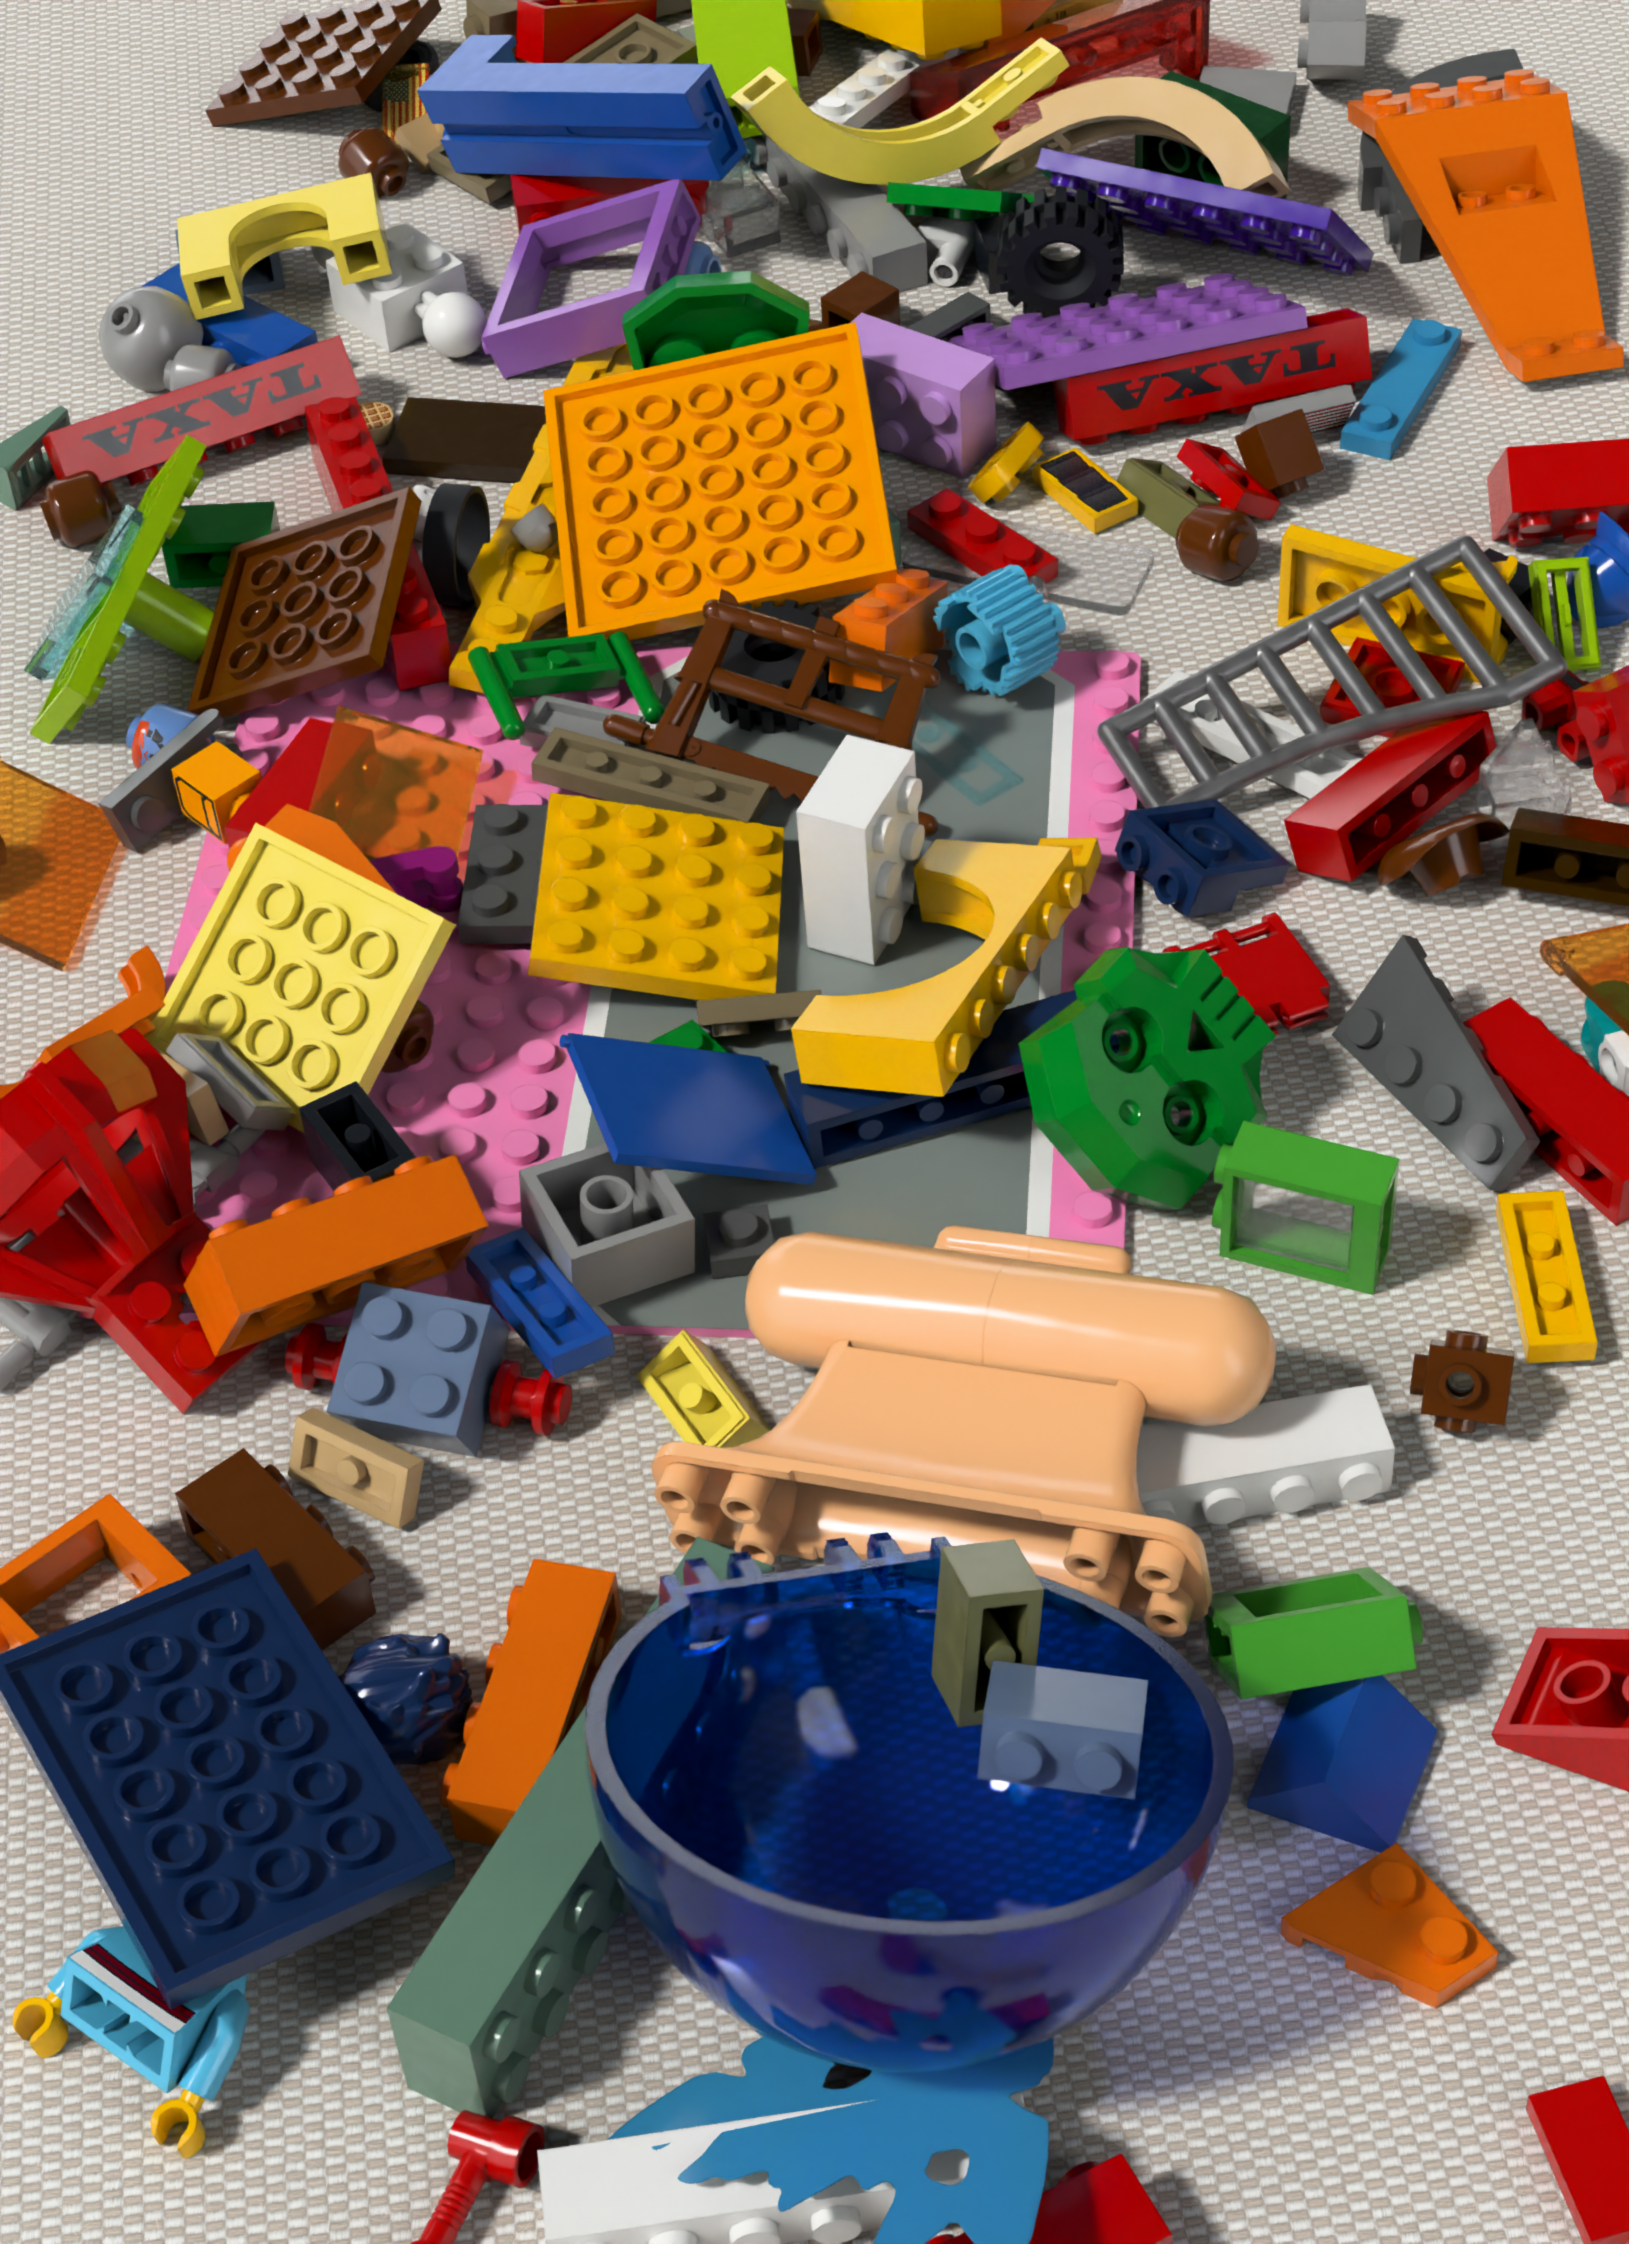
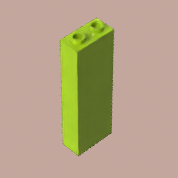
M691 0L698 64H712L742 138L764 135L745 117L731 96L771 66L789 81L800 97L787 0Z

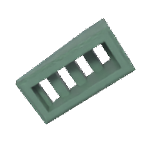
M63 406L57 407L0 443V502L13 510L18 509L28 502L55 474L47 453H42L41 448L44 446L42 439L48 432L71 425L68 410Z

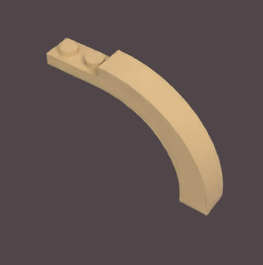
M1125 76L1104 78L1081 83L1056 92L1037 102L1042 119L1021 126L1015 134L1001 141L1000 144L959 168L964 182L972 189L1000 191L1038 170L1036 166L1041 148L1070 153L1084 145L1102 139L1125 135H1150L1172 139L1203 154L1211 161L1225 187L1277 198L1291 192L1282 171L1269 151L1236 115L1221 103L1199 90L1177 82L1154 77Z

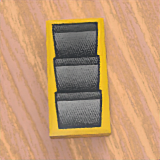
M1076 447L1032 466L1033 482L1094 534L1138 515V498Z

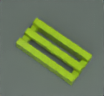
M1589 558L1533 560L1528 565L1534 620L1555 646L1547 573H1551L1560 654L1567 663V669L1573 674L1578 670H1585V673L1597 672L1602 665ZM1567 571H1573L1583 652V656L1575 657L1571 609L1565 574Z

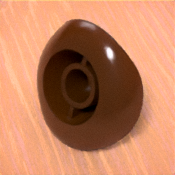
M1473 813L1407 839L1390 848L1383 856L1378 868L1379 885L1383 886L1391 883L1409 872L1425 895L1429 897L1484 874L1480 843L1501 838L1507 835L1510 830L1500 819L1493 815Z

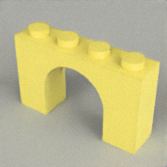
M371 173L177 218L181 279L195 320L244 309L242 280L246 272L261 259L290 248L316 246L333 251L343 285L392 274L384 218Z

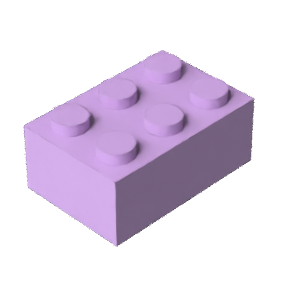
M861 313L851 323L856 322L860 337L878 448L963 479L996 447L995 358Z

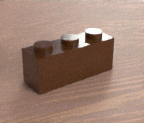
M243 1448L175 1493L187 1536L215 1565L253 1549L258 1550L321 1651L376 1614L370 1583L375 1580V1576L366 1558L356 1547L349 1546L344 1549L333 1538V1532L327 1520L315 1506L309 1504L303 1508L293 1498L289 1484L275 1466L269 1464L263 1468Z

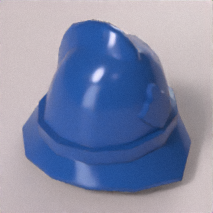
M1601 511L1599 512L1595 537L1588 541L1573 558H1589L1597 628H1607L1629 619V535L1615 521ZM1569 571L1567 591L1571 617L1579 622L1573 571Z

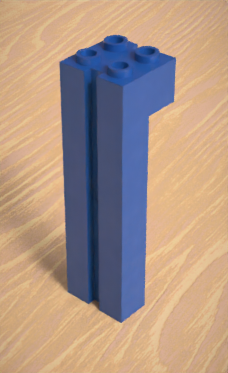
M470 35L417 90L432 124H443L445 128L443 138L440 141L456 173L721 181L747 152L712 64L517 63L511 50L517 44L514 35Z

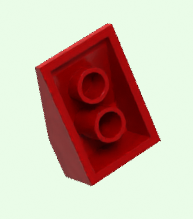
M1537 1627L1491 1735L1496 1745L1629 1792V1629Z

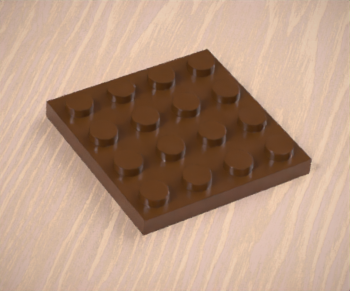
M365 0L354 7L342 9L340 5H332L314 14L305 15L303 11L288 14L280 20V27L276 32L259 44V51L251 59L239 66V73L233 80L223 85L217 91V98L205 110L212 126L362 104L442 10L439 1L389 0L379 2L378 0Z
M406 487L233 546L187 711L200 715L206 710L217 709L222 718H230L242 712L278 703L296 695L322 689L328 685L382 669L422 502L410 487Z

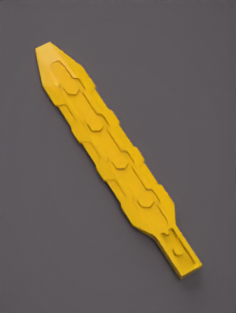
M627 343L577 357L563 386L634 371ZM547 424L542 426L533 444V451L535 452L520 482L513 484L504 502L503 509L505 512L491 541L483 544L468 574V582L477 606V612L449 667V686L484 693L468 660L470 651L482 646L486 647L489 652H495L496 645L530 641L535 630L566 610L558 538L556 543L542 552H534L522 546L510 532L522 517L540 504H544L556 519Z

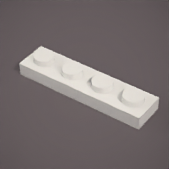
M1176 670L1143 700L1190 677V675ZM1208 694L1177 709L1202 746L1238 764L1250 759V756ZM1240 700L1272 748L1305 735L1300 728ZM1338 747L1267 776V778L1311 799L1362 760V758Z

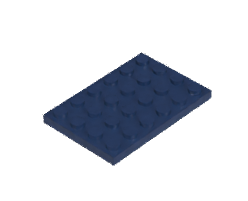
M257 1549L243 1553L0 1654V1703L170 2010L455 1878V1860Z

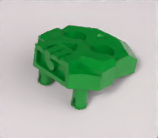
M751 270L676 275L625 312L622 318V327L633 369L639 370L808 333L810 309L808 301Z
M1129 947L1105 950L1075 982L1074 988L1077 1000L1018 1043L1034 1122L1092 1191L1158 1211L1181 1209L1207 1181L1216 1165L1222 1145L1233 1146L1243 1121L1261 1124L1268 1116L1262 1104L1260 1069L1263 1047L1271 1042L1276 1035L1259 1015L1253 1014V1007L1244 996L1237 994L1239 990L1227 976L1223 977L1221 975L1223 971L1205 949L1162 953L1146 952ZM1112 1033L1117 1036L1120 1044L1117 1054L1110 1046ZM1173 1105L1177 1108L1180 1116L1177 1126L1171 1119Z

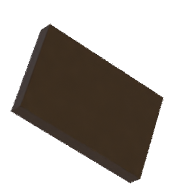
M408 397L382 457L383 467L386 473L396 475L520 482L535 452L533 451V444L542 426L547 424L545 406Z

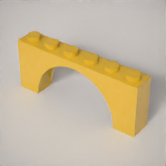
M936 839L913 868L922 921L966 930L984 939V943L961 963L918 983L869 994L844 996L816 995L791 1028L801 1083L944 1097L958 1075L967 1069L971 1056L982 1040L989 1037L993 1024L1007 1004L1009 1005L1013 1002L1016 991L1029 972L1035 970L1038 960L1051 940L1057 938L1060 927L1070 912L1078 907L1082 897V878L1079 872H1074L1071 848Z

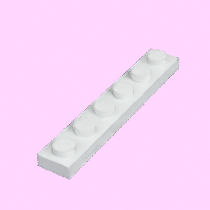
M890 47L845 81L839 83L837 87L826 95L819 98L809 108L814 113L844 126L861 128L956 56L959 48L946 51V56L941 59L922 60L914 52L897 50Z

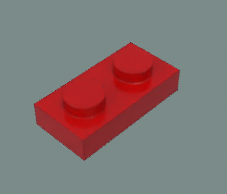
M1187 438L1177 455V458L1192 471L1190 479L1195 484L1209 492L1215 493L1221 498L1218 503L1221 507L1241 511L1248 516L1251 515L1271 521L1282 503L1225 449Z

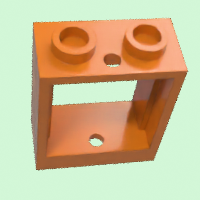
M109 1493L0 1568V1654L40 1638L21 1616L105 1557L141 1591L132 1599L192 1574Z

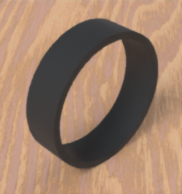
M443 483L436 489L430 502L424 527L422 564L438 604L470 607L475 603L468 582V574L483 544L490 542L489 508L486 496L479 486Z

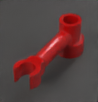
M469 2110L460 2112L451 2127L447 2144L449 2156L460 2161L419 2240L411 2244H453L485 2181L491 2183L492 2180L520 2189L526 2187L533 2179L539 2167L537 2150L544 2149L545 2133L543 2127L540 2124L511 2115L506 2116L500 2121Z

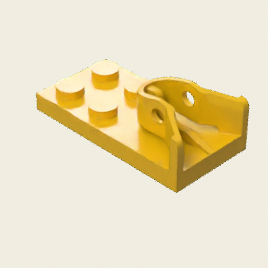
M1291 524L1282 536L1277 626L1284 628L1417 558ZM1512 555L1506 561L1492 562L1507 584H1509L1517 570L1518 559ZM1462 562L1433 576L1434 581L1499 667L1508 651V641L1500 632L1501 614ZM1411 588L1381 603L1415 651L1464 662ZM1360 614L1330 629L1338 642L1347 646H1352L1356 637L1379 642ZM1465 663L1464 679L1480 683Z

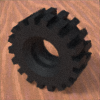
M1056 187V195L1047 197L1044 188L1034 191V202L1030 203L1024 196L1016 202V213L1008 210L1004 215L1003 227L999 226L997 235V275H999V286L1002 292L1008 290V301L1014 307L1023 302L1024 314L1035 313L1038 310L1043 312V318L1060 314V308L1069 304L1089 303L1090 308H1095V302H1098L1102 306H1106L1108 298L1111 297V290L1118 292L1121 285V275L1124 274L1122 226L1118 227V216L1112 209L1106 213V202L1097 196L1090 203L1088 202V191L1078 188L1075 196H1068L1067 187ZM1054 243H1067L1078 248L1080 253L1069 260L1055 261L1044 257L1040 251Z
M786 599L784 606H774V601L762 602V608L753 609L750 603L739 606L814 630L819 618L818 607L808 604L801 610L798 609V601ZM828 613L822 615V617L833 620ZM734 630L720 668L789 689L805 651ZM828 658L810 696L836 704V699L842 700L844 697L845 685L829 682L830 659ZM711 690L708 697L710 707L714 713L720 711L723 721L731 724L736 719H739V728L750 732L754 725H762V733H775V726L785 725L787 732L799 730V721L806 720ZM806 720L810 726L815 724V722Z

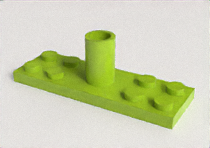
M188 434L149 484L33 724L30 734L48 744L52 742L63 727L72 731L81 718L86 706L91 708L106 682V678L101 676L106 663L110 665L113 663L126 640L127 635L119 631L123 622L192 662L198 659L205 648L214 610L147 572L165 539H171L179 527L186 510L181 508L185 497L189 499L205 472L204 469L197 465L206 445Z

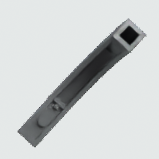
M1515 49L1467 56L1441 64L1412 77L1392 91V95L1409 93L1410 86L1418 83H1438L1440 88L1457 86L1459 78L1468 76L1487 77V81L1504 79L1505 72L1523 69V66ZM1363 131L1360 141L1358 201L1360 210H1375L1377 218L1383 217L1385 242L1387 245L1393 244L1400 264L1419 262L1423 222L1376 139Z

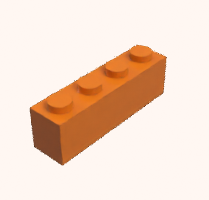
M533 1558L524 1586H514L507 1607L508 1630L503 1643L495 1642L492 1645L488 1655L485 1671L487 1688L482 1702H473L466 1715L463 1733L466 1746L459 1764H449L442 1783L441 1804L443 1807L449 1808L456 1839L494 1846L598 1688L622 1617L616 1572Z

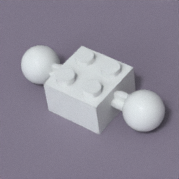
M407 222L386 230L392 274L343 285L333 251L311 246L314 258L327 270L334 312L387 352L391 353L424 336L435 351L444 356L454 358L469 355L482 344L481 337L487 324V319L481 305L468 295L464 263Z

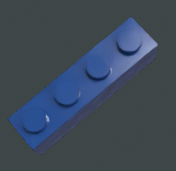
M180 263L141 286H158L180 296L189 303L181 279ZM244 295V309L198 320L202 323L204 332L202 345L226 349L234 356L236 363L241 365L242 368L318 343L315 330Z

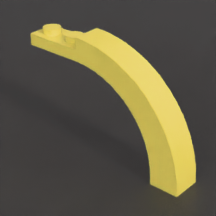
M1040 38L949 109L919 123L893 129L874 130L844 126L814 113L801 100L789 81L771 66L733 94L731 98L745 117L766 137L796 160L818 172L841 180L862 184L888 185V182L913 183L956 170L981 157L1000 144L1001 140L993 126L998 122H1004L1013 117L1019 110L1020 105L1036 92H1041L1051 87L1058 79V75L1070 65L1060 49Z

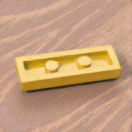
M1564 1191L1498 1194L1495 1212L1526 1363L1595 1360L1598 1342Z

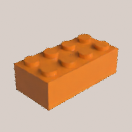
M456 1154L434 1162L430 1155H423L397 1167L394 1171V1176L374 1183L370 1176H362L339 1186L334 1190V1196L312 1204L309 1197L298 1198L276 1208L271 1214L273 1218L249 1225L247 1219H238L213 1230L209 1234L210 1239L207 1240L203 1250L197 1256V1261L188 1275L184 1287L214 1356L217 1357L353 1308L356 1306L362 1282L405 1289L457 1270L488 1228V1223Z

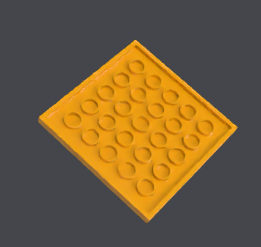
M856 322L543 390L568 637L603 633L607 640L613 633L624 632L631 641L701 626L707 620L702 613L703 605L711 599L719 600L721 589L734 595L739 606L750 603L753 609L762 608V602L774 601V606H784L787 599L798 601V605L871 590L880 583H895L898 567Z

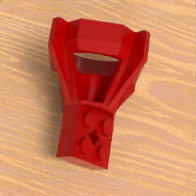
M128 1028L120 1035L110 1030L66 1047L46 1064L39 1061L25 1072L23 1080L18 1086L0 1099V1297L77 1310L82 1313V1316L90 1319L94 1318L176 1408L184 1414L272 1337L215 1357L200 1322L193 1320L189 1324H185L181 1321L179 1316L184 1309V1305L192 1307L184 1283L197 1261V1256L203 1250L207 1240L210 1239L209 1234L212 1232L197 1216L196 1211H194L186 1081L137 1029ZM138 1132L144 1150L124 1165L117 1153ZM28 1233L35 1237L18 1252L10 1249Z

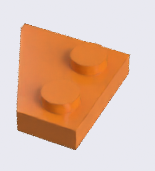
M1397 1842L1283 1916L1281 1920L1280 1934L1287 1942L1301 1948L1306 1939L1346 1957L1345 1968L1371 1980L1391 1982L1399 1988L1402 1994L1436 2009L1496 1969L1499 1952Z

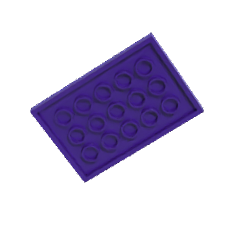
M1041 148L1036 168L1051 179L1049 185L1053 188L1067 187L1068 196H1075L1078 188L1088 191V202L1090 203L1097 196L1106 202V213L1113 209L1118 216V226L1121 219L1130 220L1138 223L1137 229L1160 236L1165 235L1166 229H1172L1182 232L1183 239L1206 246L1211 245L1212 239H1218L1230 243L1229 249L1252 256H1257L1259 249L1269 250L1276 253L1275 258L1277 260L1298 266H1304L1306 259L1324 263V270L1344 276H1352L1353 269L1369 272L1374 252L1332 209Z

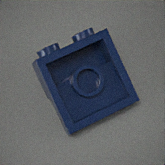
M1218 800L1130 810L1114 850L1117 853L1119 863L1125 870L1134 871L1138 877L1151 883L1154 886L1155 895L1161 903L1165 905L1171 904L1177 912L1187 917H1200L1205 914L1231 911L1239 890L1249 891L1254 888L1283 884L1290 867V863Z

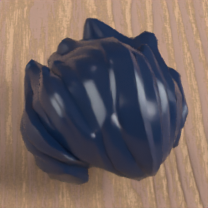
M438 1633L437 1636L396 1634L380 1637L371 1643L356 1648L346 1670L342 1675L338 1676L394 1765H425L429 1762L442 1760L464 1740L465 1719L469 1707L473 1703L471 1698L472 1690L469 1688L468 1683L470 1674L467 1669H462L463 1659L458 1654L449 1653L450 1640L443 1633Z

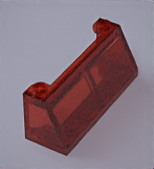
M1116 0L910 72L911 114L921 122L949 109L1040 38L1060 49L1070 66L1058 75V79L1051 87L1044 91L1036 92L1025 102L1158 55L1159 65L1168 72L1177 70V73L1199 81L1203 66H1208L1210 0ZM1010 119L998 122L993 126V129L995 131L999 129L1001 132L1009 130Z

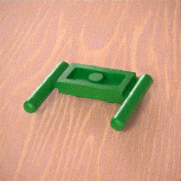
M624 632L613 633L607 640L602 633L496 645L495 652H489L486 647L480 646L472 649L468 654L470 665L504 736L509 740H518L525 733V725L512 698L536 697L546 694L617 687L619 680L625 679L640 711L646 717L648 723H659L665 711V707L636 651Z

